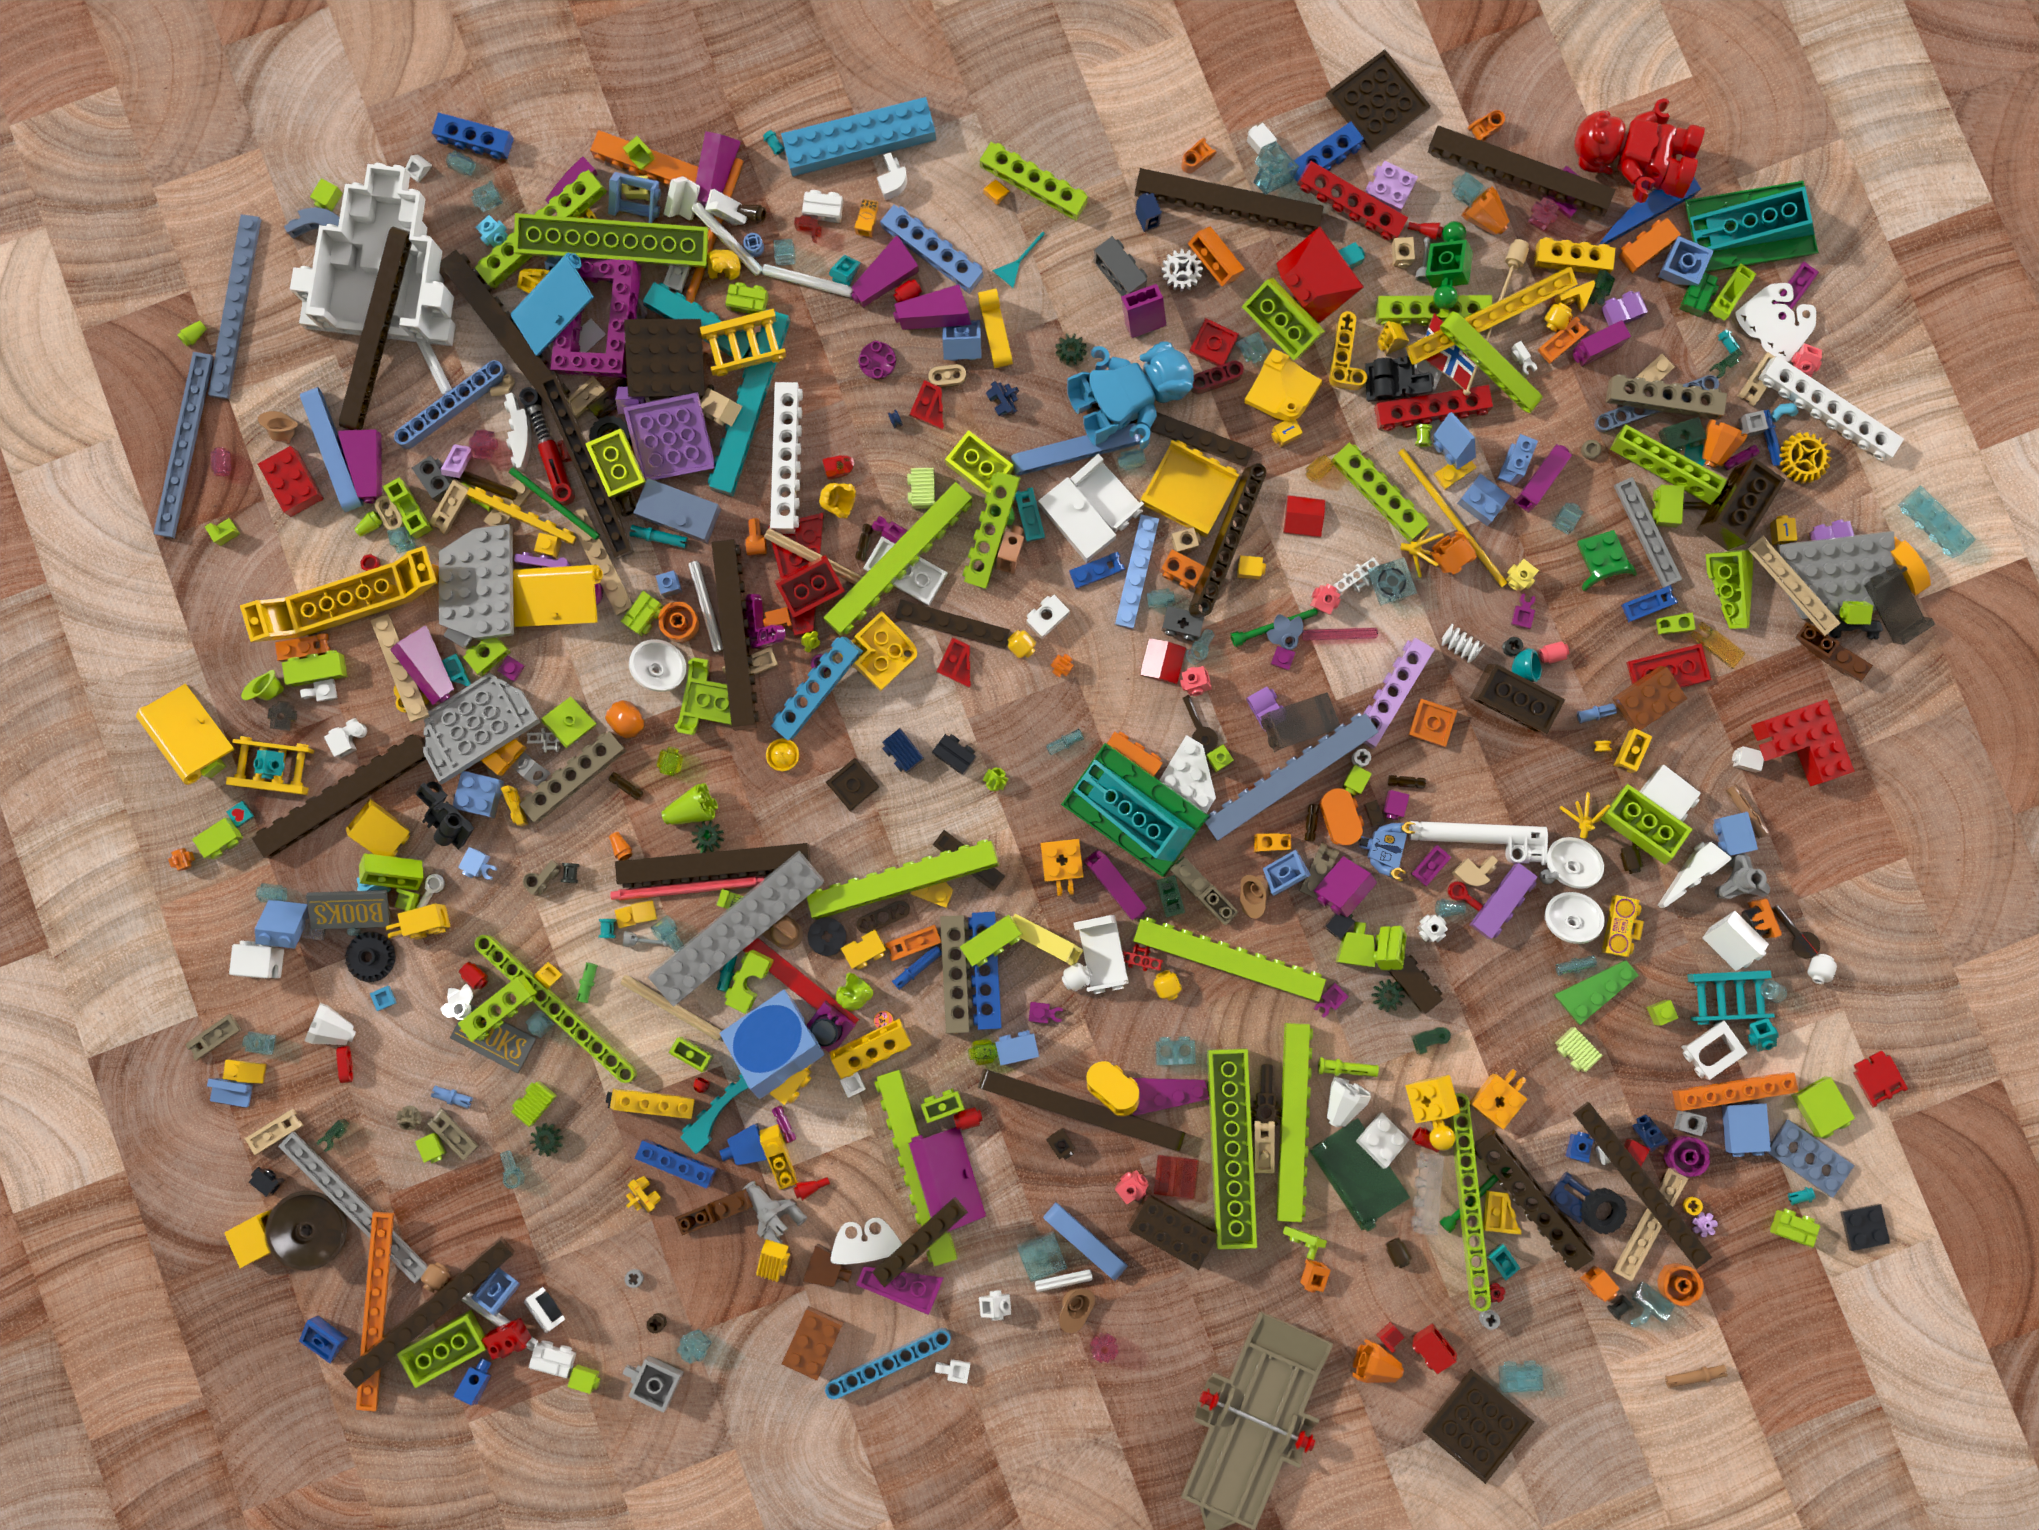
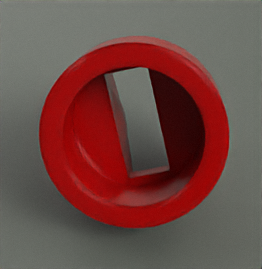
M696 1077L693 1088L698 1093H704L709 1088L710 1082L704 1078Z

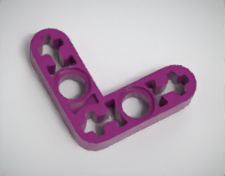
M748 594L746 596L747 611H745V615L749 621V629H746L747 636H750L751 648L760 649L783 642L785 638L784 627L782 625L764 627L762 598L759 594Z

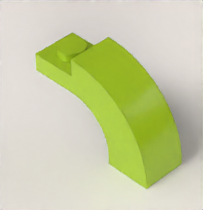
M1740 263L1714 299L1709 311L1715 317L1725 321L1737 301L1752 283L1756 273Z

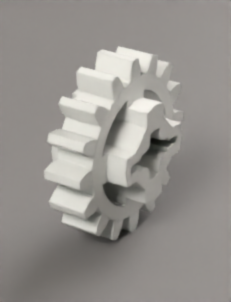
M1181 249L1179 254L1174 250L1173 256L1168 254V261H1163L1164 267L1161 273H1166L1163 275V280L1168 279L1167 286L1173 284V290H1176L1177 287H1180L1181 291L1184 290V287L1190 290L1191 284L1196 286L1197 280L1201 279L1202 275L1199 273L1202 272L1203 268L1198 267L1201 265V260L1196 261L1197 255L1191 256L1190 250H1188L1187 254L1184 253L1183 249ZM1192 265L1194 267V275L1190 270ZM1170 266H1172V269L1174 270L1172 275L1169 269Z

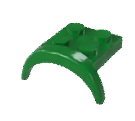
M1614 530L1577 542V546L1591 574L1582 585L1583 591H1587L1599 581L1614 575L1624 573L1637 575L1634 565L1629 563Z

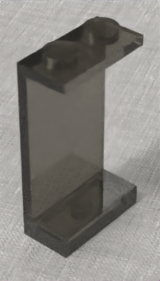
M1893 564L1888 566L1882 574L1871 577L1870 581L1864 586L1893 643L1905 645L1934 626L1935 623L1932 618L1923 616L1902 574L1907 570V567Z
M1328 692L1267 712L1261 716V725L1266 730L1269 746L1273 748L1274 752L1326 733L1335 732L1334 729L1340 726Z

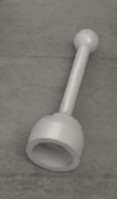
M1429 237L1424 238L1423 266L1417 270L1415 279L1419 282H1428L1426 264L1428 247L1431 243V238Z
M1544 869L1539 874L1540 881L1546 885L1552 884L1559 877L1558 872L1554 871L1551 873L1549 869Z
M624 932L623 947H633L637 942L662 944L665 947L671 944L668 939L664 941L640 939L633 932Z

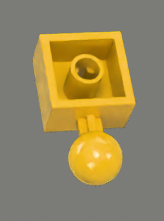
M1450 1074L1418 1080L1405 1085L1415 1123L1432 1121L1434 1127L1430 1133L1432 1146L1442 1151L1450 1149L1455 1142V1134L1451 1128L1444 1125L1443 1119L1460 1113Z

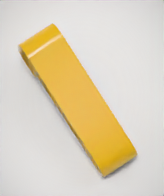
M997 289L978 292L980 310L994 368L1012 365L1013 361Z
M1350 311L1343 312L1337 322L1329 382L1336 388L1360 390L1367 380V374L1362 369L1350 367L1356 326V316ZM1344 320H1348L1349 325H1348L1347 329L1344 330V328H1345V321H1344ZM1345 337L1348 339V343L1340 342L1339 338ZM1337 356H1344L1346 361L1340 362ZM1334 374H1341L1343 376V379L1337 380L1334 377ZM1353 377H1360L1362 382L1356 383L1353 380Z

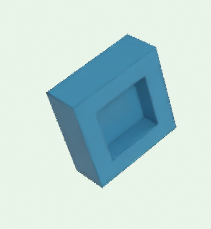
M390 986L370 993L377 1011L397 1004Z

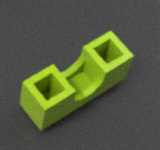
M398 477L383 486L389 499L403 518L401 520L411 536L418 539L433 530L404 480Z
M751 950L749 953L746 952L741 960V963H743L741 970H737L733 977L735 983L732 988L729 987L725 994V998H727L725 1004L744 1014L750 1012L758 994L750 991L748 988V978L750 976H756L760 979L765 978L774 960L755 950Z

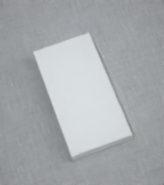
M882 536L863 569L868 572L895 544ZM919 557L918 563L913 567L910 566L906 570V575L901 580L897 579L893 585L897 589L930 606L948 572Z

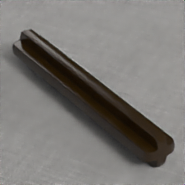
M465 470L460 478L452 477L510 500H515L518 496L516 489Z

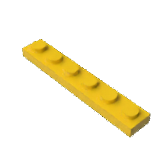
M469 487L468 497L542 532L556 536L560 540L574 546L577 540L573 536L574 532L566 528L562 531L556 528L557 524L549 520L543 522L538 519V515L532 512L526 514L521 511V507L511 503L509 506L503 503L504 500L498 496L493 495V497L485 495L486 491L481 488L475 487L473 489Z

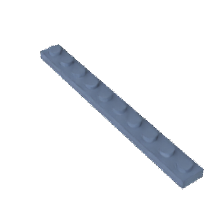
M240 215L208 393L210 397L230 398L261 225V218L257 216Z
M193 352L153 533L157 536L175 539L214 356L198 352Z

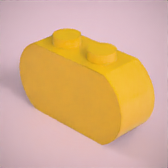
M1106 1061L1097 1062L1089 1068L1086 1077L1088 1091L1117 1116H1127L1137 1109L1139 1105V1088L1134 1079L1131 1077L1127 1078L1117 1065L1113 1066Z

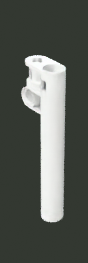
M1410 821L1416 824L1409 827V831H1415L1414 834H1409L1410 840L1506 844L1505 855L1510 863L1529 864V862H1541V865H1546L1547 827ZM1531 834H1536V838H1531ZM1514 849L1520 852L1518 860L1512 856Z

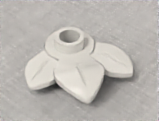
M465 984L461 990L455 988L448 989V1003L440 1008L444 1016L462 1020L471 1013L470 1003L473 998L471 987Z

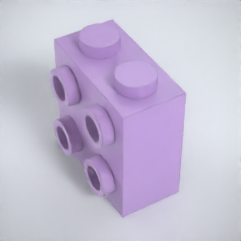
M1384 160L1382 166H1377L1373 174L1376 178L1374 182L1370 181L1365 192L1394 210L1401 212L1418 176Z

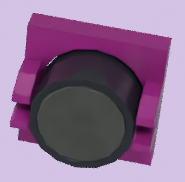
M825 1001L806 1026L813 1033L822 1050L825 1049L829 1053L842 1044L856 1024Z

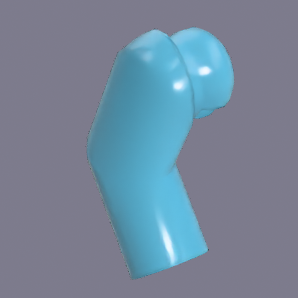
M1794 403L1780 404L1771 413L1772 421L1777 422L1783 414H1788L1792 417L1796 416L1799 410Z

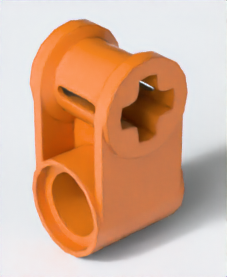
M1494 110L1474 121L1467 129L1473 133L1476 139L1484 142L1501 130L1505 121V115L1500 110ZM1491 119H1497L1499 124H1494Z
M1205 138L1200 139L1192 148L1184 153L1181 163L1182 170L1185 173L1195 172L1203 164L1210 161L1217 151L1215 149L1212 150L1206 143ZM1186 160H1193L1194 164H1188Z

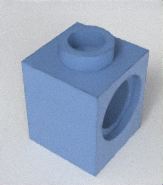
M674 570L656 575L660 594L664 598L683 593L678 575Z

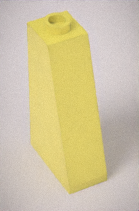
M1014 914L1012 919L1022 932V935L1019 936L1020 939L1071 966L1078 962L1083 952L1081 948Z

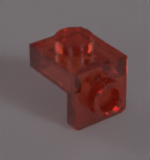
M806 215L795 217L794 225L796 230L812 232V241L817 243V239L821 237L822 226H819L818 220L811 219V217Z

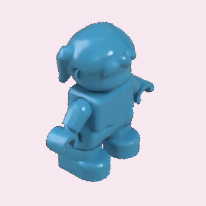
M1162 341L1139 356L1140 360L1145 362L1142 371L1138 363H1131L1127 359L1118 357L1109 358V351L1102 346L1094 347L1091 351V356L1094 359L1101 358L1103 361L1097 362L1095 370L1091 373L1081 372L1067 378V394L1074 411L1080 414L1089 410L1092 404L1098 403L1101 408L1098 412L1083 416L1086 434L1094 446L1105 442L1108 436L1116 433L1117 430L1123 429L1131 421L1138 419L1137 425L1131 428L1129 436L1142 435L1144 438L1140 440V449L1146 448L1150 440V428L1157 417L1154 406L1155 400L1160 403H1167L1172 400L1178 401L1184 398L1193 388L1194 371L1189 360L1182 352L1175 350L1170 342Z

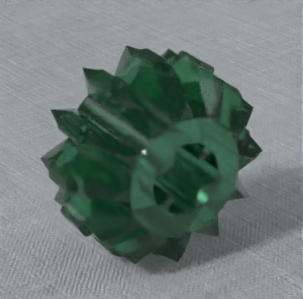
M1075 333L1072 335V338L1069 337V334H1065V339L1060 337V343L1055 345L1057 349L1056 356H1061L1059 361L1063 362L1066 360L1067 366H1069L1070 361L1073 362L1074 366L1077 365V360L1082 362V356L1087 354L1085 350L1087 344L1082 343L1083 338L1079 337L1076 339ZM1068 347L1070 349L1074 347V352L1072 350L1068 352Z
M703 821L702 828L698 825L695 826L698 832H692V836L698 838L693 839L692 843H698L696 846L697 850L703 847V853H706L708 848H710L711 852H714L713 846H716L718 849L721 848L717 842H724V838L718 836L723 835L724 831H717L720 828L719 824L713 827V821H709L707 826L705 821ZM709 832L710 835L713 834V836L710 837V841H707L706 839L703 840V838L706 837V833Z
M1387 979L1386 985L1383 981H1379L1381 988L1378 986L1373 987L1374 990L1378 991L1377 993H1371L1372 997H1377L1373 1004L1380 1003L1378 1006L1379 1010H1382L1385 1006V1012H1390L1391 1006L1392 1010L1396 1011L1397 1006L1395 1004L1403 1005L1399 998H1405V995H1399V992L1403 991V987L1396 989L1397 981L1391 985V980ZM1387 990H1389V994H1392V998H1389L1390 1001H1387V998L1384 997V993H1387Z
M543 1123L542 1128L536 1126V1132L530 1134L535 1138V1140L530 1141V1144H536L532 1150L536 1151L539 1149V1156H542L545 1152L546 1156L549 1157L551 1156V1151L556 1154L558 1153L557 1147L563 1146L558 1140L564 1139V1136L557 1135L561 1129L558 1128L554 1131L555 1124H551L548 1128L547 1123ZM548 1136L550 1142L545 1144L546 1140L543 1137Z

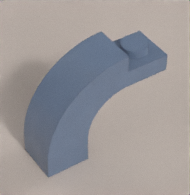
M306 208L298 211L299 219L289 221L284 228L294 239L310 230L319 229V225L333 224L338 226L340 217L323 208Z

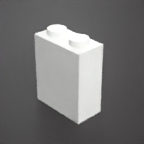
M1665 765L1658 766L1639 791L1682 822L1687 818L1688 814L1686 812L1689 808H1694L1699 802L1698 797L1701 794Z
M1736 911L1712 925L1702 937L1735 971L1742 967L1747 968L1755 959L1757 961L1766 954L1765 949L1769 945Z

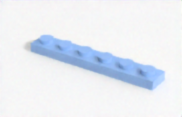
M1142 514L1140 516L1115 625L1134 628L1159 518Z

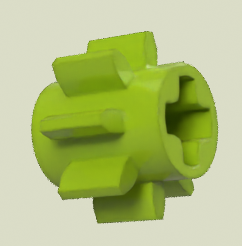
M995 767L992 770L988 769L983 781L986 782V787L989 790L998 791L999 789H1004L1008 778L1005 777L1006 773L1004 770Z

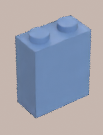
M268 900L255 927L256 944L295 949L308 921V905Z
M1766 1103L1722 1105L1726 1152L1732 1153L1733 1157L1745 1156V1153L1748 1152L1758 1156L1764 1155L1765 1151H1771Z

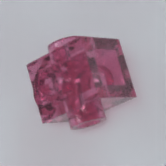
M1543 197L1541 202L1536 201L1530 210L1533 214L1528 222L1544 232L1548 224L1551 223L1553 225L1559 216L1556 213L1559 206L1552 199Z
M475 430L473 436L469 439L472 458L491 460L494 452L498 449V440L495 439L494 431Z
M1101 1332L1099 1336L1095 1335L1090 1343L1092 1357L1100 1363L1103 1361L1108 1363L1110 1359L1113 1361L1119 1352L1117 1349L1118 1343L1115 1342L1117 1339L1109 1333L1105 1335ZM1103 1346L1108 1347V1351L1106 1353H1103L1101 1351V1348Z

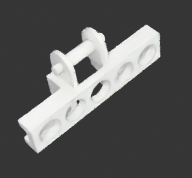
M1374 557L1361 566L1356 564V570L1348 575L1343 573L1342 576L1344 578L1333 586L1337 588L1339 594L1351 586L1354 587V591L1359 593L1360 588L1364 585H1370L1369 579H1366L1365 576L1380 565ZM1374 562L1375 566L1370 568L1368 564ZM1366 567L1368 571L1365 573L1362 568ZM1358 572L1360 578H1354L1353 573ZM1362 579L1363 582L1357 585L1356 582ZM1344 583L1345 587L1339 589L1338 585Z
M541 728L540 733H527V744L544 743L542 749H544L545 753L547 750L559 752V749H561V746H559L561 742L557 738L555 741H550L549 736L553 733H545V728ZM537 736V740L531 741L530 737ZM547 743H555V745L547 746Z

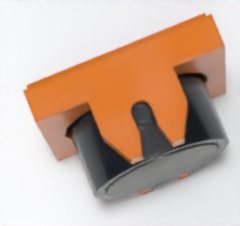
M1757 899L1748 902L1750 909L1742 911L1741 916L1762 938H1775L1782 935L1768 899Z

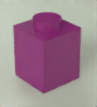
M1389 790L1382 814H1386L1388 819L1397 821L1398 818H1403L1409 794Z

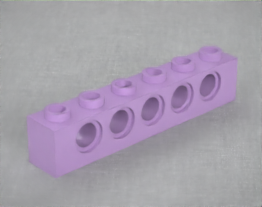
M1417 638L1406 642L1402 649L1405 651L1403 656H1398L1393 664V667H1395L1392 674L1388 672L1383 680V683H1385L1383 689L1377 690L1373 697L1375 702L1372 706L1368 705L1363 713H1366L1370 720H1374L1377 723L1376 729L1379 732L1364 742V744L1372 749L1377 746L1435 650ZM1409 655L1416 658V664L1408 662L1407 658ZM1402 671L1406 674L1407 678L1405 681L1398 678V672ZM1388 688H1394L1397 691L1396 697L1388 694ZM1379 704L1386 705V713H1381L1378 710Z

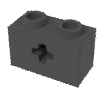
M1167 606L1161 631H1164L1165 635L1176 637L1177 634L1184 636L1183 639L1194 641L1200 637L1205 616L1194 618L1188 610ZM1185 621V625L1188 626H1185L1184 629L1180 628V624L1177 623Z

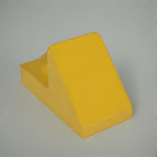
M1594 280L1558 294L1555 298L1556 304L1561 302L1567 306L1576 301L1579 311L1582 312L1595 286Z
M653 900L631 904V906L614 910L619 929L657 919Z
M226 1059L223 1079L245 1083H264L266 1064Z

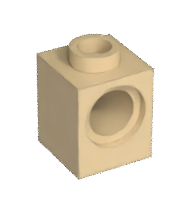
M1413 237L1394 238L1392 242L1393 266L1407 268L1413 264L1415 260ZM1399 251H1405L1408 256H1401Z
M1194 527L1171 534L1174 550L1180 554L1198 549L1199 543H1201L1199 532H1195ZM1189 537L1192 543L1185 545L1181 539Z

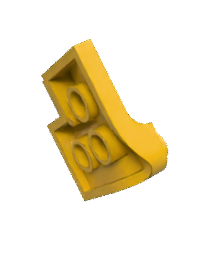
M1273 348L1246 396L1245 403L1277 419L1284 421L1295 420L1306 410L1322 385V380L1297 365L1290 359L1289 355Z
M882 611L858 632L852 640L863 652L851 667L864 675L880 691L913 663L917 657V648L913 642ZM904 652H909L911 656L906 657Z

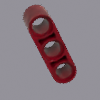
M1231 361L1194 375L1191 391L1199 395L1235 383L1241 379L1244 367L1239 361ZM1230 369H1238L1239 374L1233 375ZM1218 374L1222 379L1215 381L1212 375ZM1200 380L1204 383V386L1197 387L1194 382Z

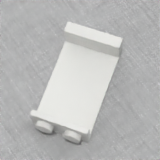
M1099 454L1070 478L1114 532L1124 530L1129 525L1128 521L1132 517L1136 519L1143 512L1144 503L1142 501L1138 502L1105 466L1103 458Z
M1109 915L1075 922V930L1080 932L1085 962L1092 974L1090 976V987L1087 988V992L1094 991V994L1103 993L1105 988L1112 987V990L1123 989V985L1128 984L1129 981L1116 916Z

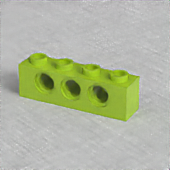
M524 975L518 976L457 1024L471 1042L475 1040L482 1041L489 1036L488 1031L492 1028L496 1030L504 1024L502 1020L507 1016L508 1018L513 1017L519 1012L518 1008L523 1005L525 1007L534 1000L532 997L537 992ZM511 994H514L516 996L515 1003L512 1002L510 998ZM497 1005L501 1008V1014L496 1012ZM482 1017L486 1019V1026L481 1022Z

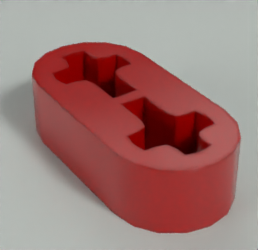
M337 1047L336 1058L339 1081L342 1084L350 1083L353 1081L350 1047Z

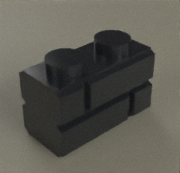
M944 734L933 749L932 754L964 776L977 758L974 755L976 751L968 745L965 747L960 745V740L953 734H950V736Z

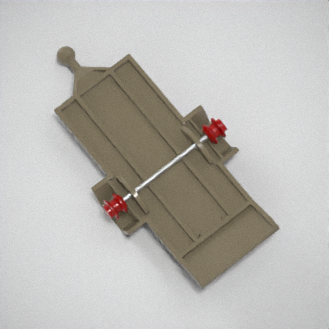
M1260 1311L1244 1342L1230 1378L1227 1379L1216 1373H1213L1208 1378L1196 1406L1194 1421L1209 1429L1204 1441L1201 1443L1202 1446L1191 1473L1188 1474V1480L1181 1494V1498L1200 1506L1205 1530H1219L1234 1523H1239L1255 1530L1283 1461L1300 1468L1303 1451L1304 1453H1307L1308 1450L1312 1451L1315 1440L1311 1431L1319 1423L1320 1419L1304 1413V1410L1333 1343Z

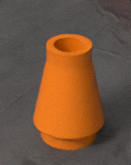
M614 832L609 836L616 859L618 858L619 861L627 860L633 855L632 848L619 832Z

